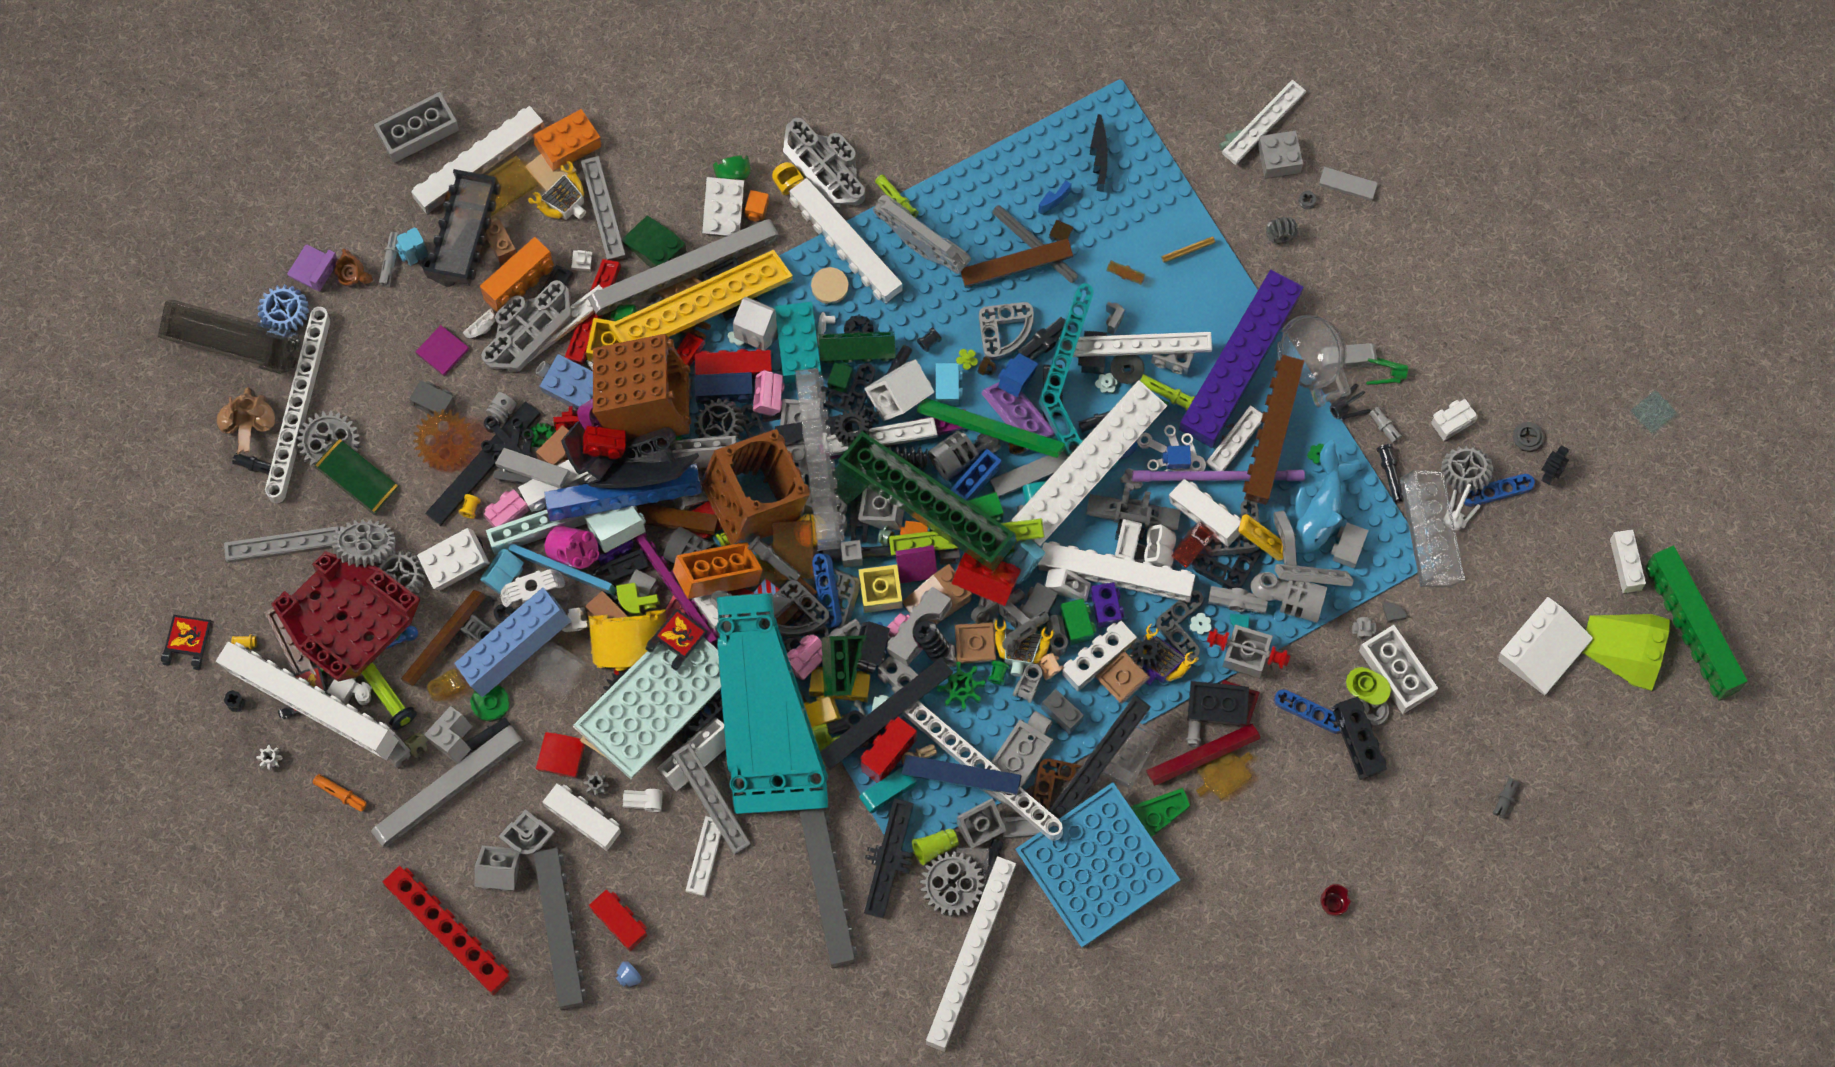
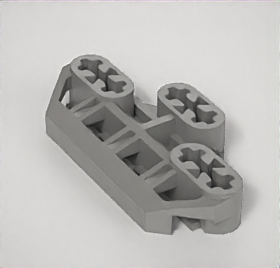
M792 119L786 125L783 155L790 163L797 167L801 175L805 179L807 178L833 207H840V204L855 206L862 204L865 200V188L857 179L854 148L839 133H832L828 137L818 135L803 119ZM788 139L796 147L795 149L788 145ZM806 153L807 156L805 158L809 161V163L812 166L809 167L807 163L803 159L801 160L799 157ZM821 171L823 172L822 177H823V178L827 181V183H828L827 186L825 185V183H824L819 177L817 178V176H816V175L819 174ZM839 189L840 192L838 193V195L842 199H838L836 196L833 195V193Z
M882 195L878 199L873 212L886 222L907 246L922 257L944 265L956 274H959L971 261V257L950 240L942 238L920 222L894 199L887 195Z
M561 281L551 282L536 298L524 300L521 296H513L496 313L495 319L498 323L496 338L481 354L488 368L520 372L538 351L572 319L570 290ZM550 318L552 322L542 332H540L539 330L550 322V320L548 319ZM531 336L534 340L522 351V349L529 343ZM512 354L515 357V359L510 364H508L513 359V357L511 356Z

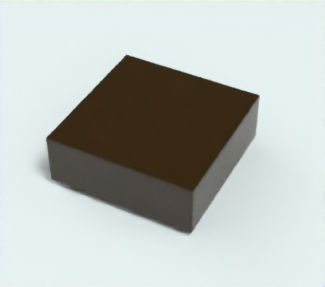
M1056 220L1049 238L1055 241L1069 239L1073 226Z

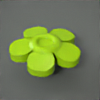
M965 349L959 351L961 357H957L956 363L958 365L963 364L964 370H969L971 365H977L978 360L973 358L976 355L974 350L971 349L968 353Z

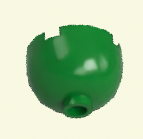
M742 155L722 159V164L718 165L717 162L713 164L717 178L746 180L751 171L747 155L744 159Z

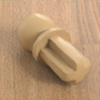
M930 744L919 750L916 748V753H905L901 761L904 765L905 755L929 758L936 755L937 751L935 746Z

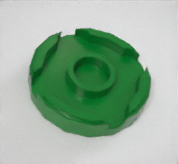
M496 685L483 697L474 691L470 700L471 709L475 716L487 722L497 721L502 718L508 711L510 704L507 692L499 685Z

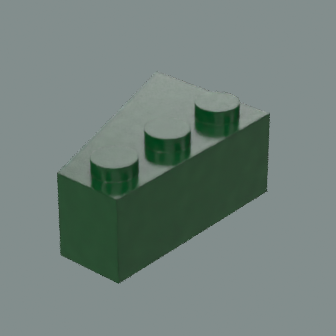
M866 635L821 638L824 697L851 695Z

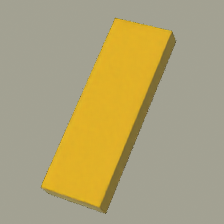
M1248 514L1243 515L1238 532L1277 561L1283 560L1282 540Z

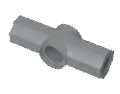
M1211 586L1208 604L1225 606L1236 612L1247 610L1265 614L1268 601L1259 599L1253 593H1248L1247 590L1242 588H1232L1230 590Z

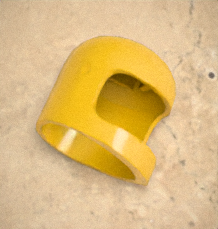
M790 162L781 163L772 173L774 183L784 196L790 195L789 191L804 180L797 167Z

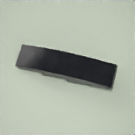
M1098 114L1089 155L1096 156L1093 173L1099 174L1096 191L1104 192L1108 148L1102 115Z

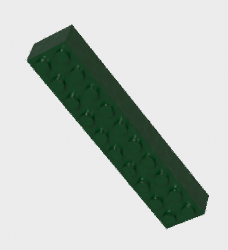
M861 431L838 460L842 470L992 571L997 568L1017 542L1014 532L863 431Z

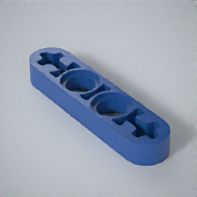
M1521 474L1491 482L1488 486H1484L1483 490L1477 489L1476 494L1471 490L1469 492L1471 496L1478 495V491H1480V496L1475 497L1473 501L1466 497L1464 504L1468 507H1474L1478 504L1481 505L1527 493L1534 486V478L1529 474ZM1523 479H1525L1526 482H1530L1528 487H1526L1525 484L1519 485L1518 490H1516V485L1521 484ZM1510 484L1512 491H1503L1502 485ZM1487 488L1492 489L1494 496L1487 497L1484 494V490Z
M816 554L813 557L812 565L818 600L827 610L833 609L828 611L829 621L825 626L836 628L841 624L842 616L832 559L827 554ZM825 576L828 577L827 586H824L822 583ZM828 595L832 598L830 605L826 604V597Z
M1283 689L1276 693L1274 703L1277 707L1335 734L1341 733L1339 727H1333L1334 724L1332 722L1336 721L1333 711L1288 690ZM1286 695V700L1290 702L1292 701V698L1295 699L1292 708L1289 707L1290 703L1287 701L1281 703L1279 697ZM1296 704H1305L1306 711L1298 712L1295 707ZM1321 711L1324 714V719L1316 720L1313 717V713ZM1329 715L1331 716L1329 719L1330 721H1328V724L1326 725L1324 723L1326 722L1327 717Z

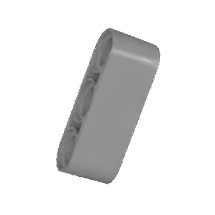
M1372 343L1331 346L1321 350L1323 368L1325 370L1377 365L1368 362V358L1377 360L1375 344Z

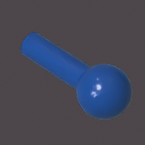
M408 626L400 635L399 640L395 639L386 649L405 640H415L418 637L417 628Z

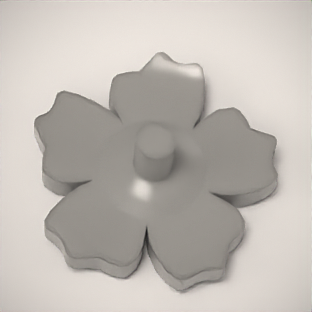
M1129 468L1125 470L1126 474H1123L1120 478L1121 483H1126L1125 487L1130 488V491L1140 489L1143 485L1142 482L1132 481L1133 470Z

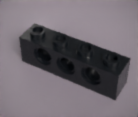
M1359 697L1339 702L1331 707L1359 780L1387 770L1386 759L1381 755L1379 742L1374 737L1372 724L1366 717L1364 704L1360 701ZM1351 716L1356 719V723L1351 720ZM1358 734L1362 735L1363 741L1358 738ZM1365 752L1369 753L1371 760L1366 757Z

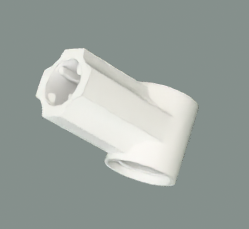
M646 789L645 791L624 790L623 808L660 812L662 810L663 791L659 789Z

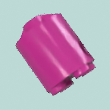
M558 526L552 529L546 537L545 553L547 557L564 565L582 569L591 565L599 557L598 543L592 532Z

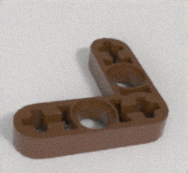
M1054 759L1041 760L1037 767L1032 798L1039 803L1040 797H1036V794L1041 796L1047 795L1046 799L1042 798L1041 804L1048 810L1054 780L1060 779L1070 782L1075 776V768L1079 770L1082 765ZM1047 762H1049L1051 767H1057L1056 763L1059 764L1057 775H1054L1056 772L1054 770H1048L1046 773L1042 766L1047 764ZM1063 766L1070 767L1071 775L1069 777H1064L1061 774ZM1041 781L1048 783L1049 788L1046 792H1041L1038 788Z

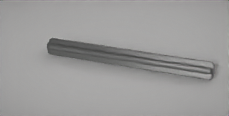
M1000 205L993 209L992 213L1031 248L1044 245ZM1063 261L1050 264L1070 283L1077 280L1078 274Z

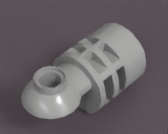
M1271 572L1260 573L1251 582V590L1257 598L1267 601L1274 599L1283 601L1280 609L1281 613L1318 622L1327 587L1304 581H1287L1278 578Z

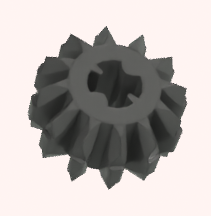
M1292 217L1278 218L1267 224L1266 234L1272 243H1286L1297 237L1298 226Z

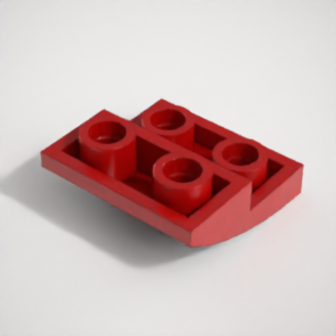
M545 732L536 770L576 778L585 744L580 741V738Z

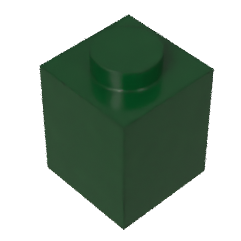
M834 362L827 382L828 388L847 393L853 376V368L846 363Z

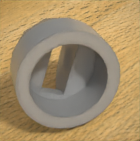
M545 361L541 362L536 369V374L544 378L551 366Z

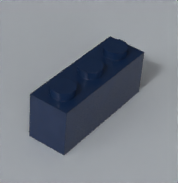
M752 372L695 375L696 403L710 404L711 400L717 402L718 398L722 401L728 399L729 401H738L740 403L753 400Z

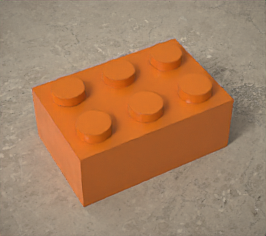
M582 109L533 134L534 145L552 171L559 169L561 165H566V161L573 163L601 147L600 136Z

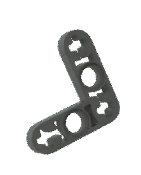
M1244 500L1240 507L1241 518L1243 515L1248 514V506H1251L1252 516L1250 517L1259 523L1257 503ZM1242 534L1234 540L1238 543L1235 548H1229L1225 544L1224 548H1222L1221 541L1214 536L1207 538L1204 543L1206 553L1210 556L1252 553L1259 550L1260 547L1254 543L1250 545V540ZM1213 543L1216 545L1215 549H1211Z
M812 567L810 574L811 578L815 581L814 571ZM833 568L834 574H837L839 578L836 587L839 590L840 610L845 612V614L841 613L842 624L836 627L840 629L851 621L861 584L857 577ZM827 576L822 580V583L826 586L828 584ZM844 598H847L848 600L847 608H843L842 601Z
M1196 590L1192 591L1191 596L1193 598L1198 597V603L1193 602L1188 608L1187 604L1190 602L1179 600L1161 614L1156 623V626L1159 627V632L1175 650L1184 656L1188 650L1183 645L1186 641L1189 642L1186 645L1188 649L1195 650L1194 656L1190 655L1192 661L1199 656L1200 649L1179 624L1202 606L1203 595ZM1177 607H1182L1185 610V614L1177 616L1174 610ZM1172 616L1173 619L1169 622V627L1166 625L1162 627V620L1166 622ZM1180 633L1183 636V641L1175 642L1172 636Z

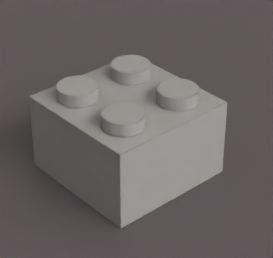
M1296 131L1259 137L1258 149L1264 178L1301 173L1303 161Z

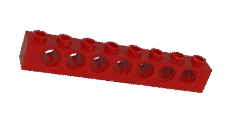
M399 865L382 881L384 886L494 996L510 980V977L507 975L509 970L502 963L498 966L494 961L496 957L489 950L485 952L480 947L482 943L475 936L471 938L467 934L469 930L461 922L457 924L453 920L455 916L450 910L446 909L444 911L439 906L441 904L440 900L435 895L430 897L426 893L427 887L421 881L417 883L413 879L414 874L407 867L403 869ZM406 884H411V885H412V888H411L410 891H408V892H403V891H402V888H403L404 885H406ZM425 898L423 905H416L417 899ZM432 912H439V916L436 919H429V915ZM446 925L453 926L450 933H443V928ZM459 939L466 940V944L463 947L456 946ZM476 952L480 954L478 960H470L471 954ZM488 966L494 968L490 975L483 973L484 969Z

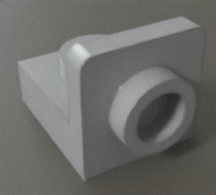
M1108 302L1106 312L1110 313L1106 321L1108 325L1107 332L1114 335L1124 318L1125 309L1118 303Z

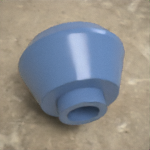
M628 961L622 962L616 972L618 975L616 977L617 981L623 987L625 985L631 987L639 984L641 976Z

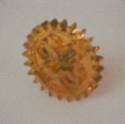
M442 409L439 415L434 410L433 417L428 413V420L421 418L423 425H416L420 431L414 432L418 439L413 440V442L418 443L419 446L415 447L414 450L421 451L418 457H425L423 463L430 461V468L436 464V470L443 466L444 471H447L448 465H450L453 470L455 469V463L462 466L461 459L468 461L465 456L466 454L472 455L469 448H474L475 446L470 441L476 438L470 437V434L474 430H468L471 423H464L466 417L459 419V412L453 416L452 410H449L448 414H446L445 410ZM441 421H446L449 424V429L446 432H442L439 429ZM453 427H456V431L447 439L449 443L442 444L433 453L432 450L441 442L440 436H446ZM455 434H460L463 437V442L460 445H456L453 442ZM428 435H433L436 438V443L433 446H429L426 443ZM442 448H447L450 451V456L447 459H443L440 456Z

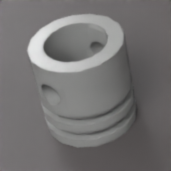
M498 392L491 405L486 409V413L489 416L497 417L499 422L504 424L517 406V403L506 394Z

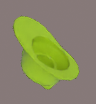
M1358 667L1351 670L1347 675V689L1354 696H1358L1360 699L1374 705L1382 704L1390 697V683L1381 674L1368 668Z

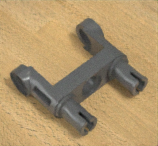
M1020 588L1011 593L1006 606L993 601L985 607L982 605L976 607L971 613V619L977 624L986 623L1000 614L1015 628L1014 631L1007 634L1008 637L1002 643V647L1008 653L1015 652L1023 640L1034 634L1039 626L1050 620L1049 615L1044 610L1030 619L1014 606L1025 599V594Z

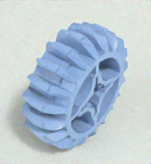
M284 284L282 289L277 285L276 290L269 289L270 294H263L265 299H260L259 301L261 305L258 306V311H260L258 316L267 330L272 329L273 333L279 330V333L283 335L284 330L290 334V329L294 328L297 331V325L303 326L302 320H307V315L305 314L309 313L307 308L309 304L306 301L305 295L301 294L299 289L295 290L293 286L288 289L287 285ZM275 302V307L269 312L270 307ZM280 305L286 310L287 314L282 311ZM298 306L296 313L291 317V313Z

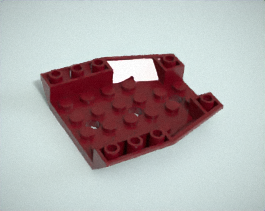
M325 551L312 563L316 572L294 594L289 595L284 591L271 605L297 650L339 682L357 678L412 623L420 598L378 567L368 564L366 567L363 564L356 567V563L348 565V561L342 563V558L337 559L336 554ZM314 595H321L318 600H312ZM341 615H348L345 620H338ZM374 635L373 640L365 641L367 636Z

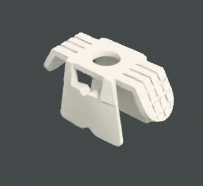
M553 569L543 572L539 570L535 573L515 579V582L506 584L501 590V601L505 607H509L519 600H522L521 605H523L542 587L546 590L563 588L565 586L564 578L559 571ZM538 585L534 591L526 590L531 586Z

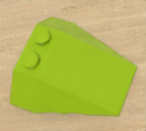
M1653 614L1590 615L1586 631L1593 640L1582 653L1598 664L1605 666L1615 675H1619L1632 686L1652 691L1661 667L1669 634L1670 619Z

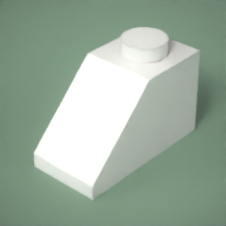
M1067 569L1049 570L1045 587L1057 592L1060 596L1077 600L1083 598L1084 601H1087L1091 586L1090 582Z

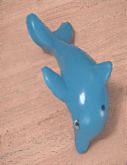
M1333 440L1328 441L1320 453V463L1327 474L1321 488L1311 501H1309L1305 487H1301L1296 496L1295 511L1298 517V523L1294 531L1296 554L1311 553L1319 549L1328 538L1339 533L1341 526L1345 527L1346 523H1348L1347 519L1342 520L1343 518L1340 515L1342 503L1340 482L1354 476L1359 471L1361 462L1357 459L1349 462L1338 461L1336 444Z

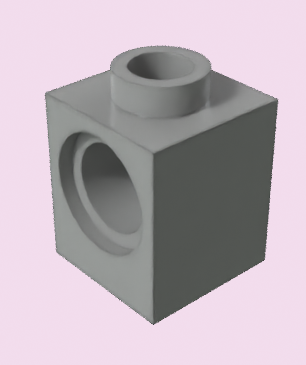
M860 540L841 542L843 568L862 566Z

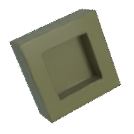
M415 733L403 741L411 750L410 755L413 757L419 756L417 753L418 747H420L421 751H427L425 742L428 740L424 734Z

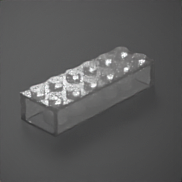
M1412 470L1400 478V484L1420 587L1452 588L1465 581L1444 472Z

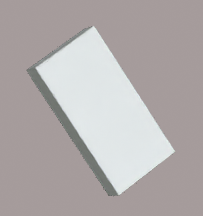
M1123 519L1115 552L1117 558L1134 559L1142 523Z

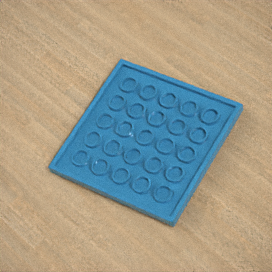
M1113 782L1058 819L1063 827V835L1059 840H1050L1039 832L1015 849L1082 948L1181 881ZM1057 826L1049 828L1051 833H1056L1059 830Z

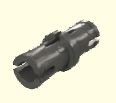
M1508 778L1503 792L1498 796L1499 801L1493 811V814L1498 816L1499 811L1502 810L1499 816L1502 819L1505 818L1509 805L1513 803V796L1520 785L1515 780L1511 787L1512 778Z

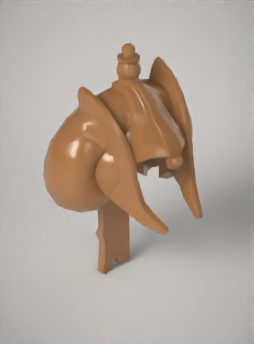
M249 387L244 390V394L235 399H232L230 396L229 403L217 415V426L221 432L232 434L238 429L239 445L237 454H240L243 449L245 453L250 451L252 426L260 432H267L275 424V413L271 406L265 402L266 397L264 395H259L258 397L251 396Z

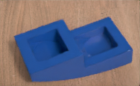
M1065 180L1056 194L1048 191L1039 204L1038 212L1043 214L1059 205L1071 192L1072 184Z

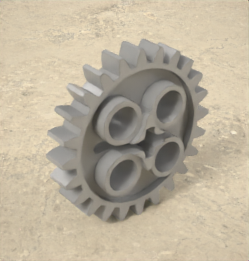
M322 411L321 417L315 413L314 420L308 417L309 424H302L305 430L299 429V434L302 436L297 437V441L302 442L298 444V449H303L300 451V456L306 455L304 462L311 460L310 467H313L338 440L336 438L338 433H344L346 437L341 440L358 453V449L355 447L360 446V442L355 440L359 439V434H354L357 431V427L351 428L353 421L346 422L347 416L341 419L340 412L333 416L332 411L327 416ZM325 426L328 430L325 433H320L318 428ZM328 439H332V442H329V444H325V441H328ZM317 443L321 445V448L313 450L311 446Z
M364 519L361 520V523L354 520L353 525L346 523L347 527L341 526L340 531H335L336 535L333 536L332 548L334 554L337 555V559L342 558V563L348 561V565L356 563V567L360 564L366 567L367 563L374 566V562L381 563V559L387 560V555L392 556V551L395 550L396 545L394 532H391V528H386V524L379 525V521L372 523L371 519L367 523H365Z
M954 851L952 857H950L948 852H945V858L938 855L939 861L931 860L932 867L925 866L929 872H923L922 875L926 877V880L920 881L926 885V887L921 889L922 892H927L923 898L931 899L928 905L936 904L934 910L938 911L941 908L942 915L948 911L949 916H952L953 912L956 911L957 915L960 916L962 909L968 913V906L974 909L973 902H980L977 895H983V892L979 889L985 887L984 884L980 883L985 877L978 875L982 869H975L978 864L976 861L970 864L972 859L970 856L965 860L964 853L957 857V853ZM952 865L959 867L958 873L955 875L949 874V868ZM963 872H966L965 876L958 879ZM937 878L944 880L941 888H935L934 881ZM950 880L956 881L955 884L957 886L955 888H953L952 886L949 887ZM965 880H971L972 882L968 890L962 888V883ZM948 888L942 896H939L940 892ZM950 893H956L957 899L953 903L947 901V896Z

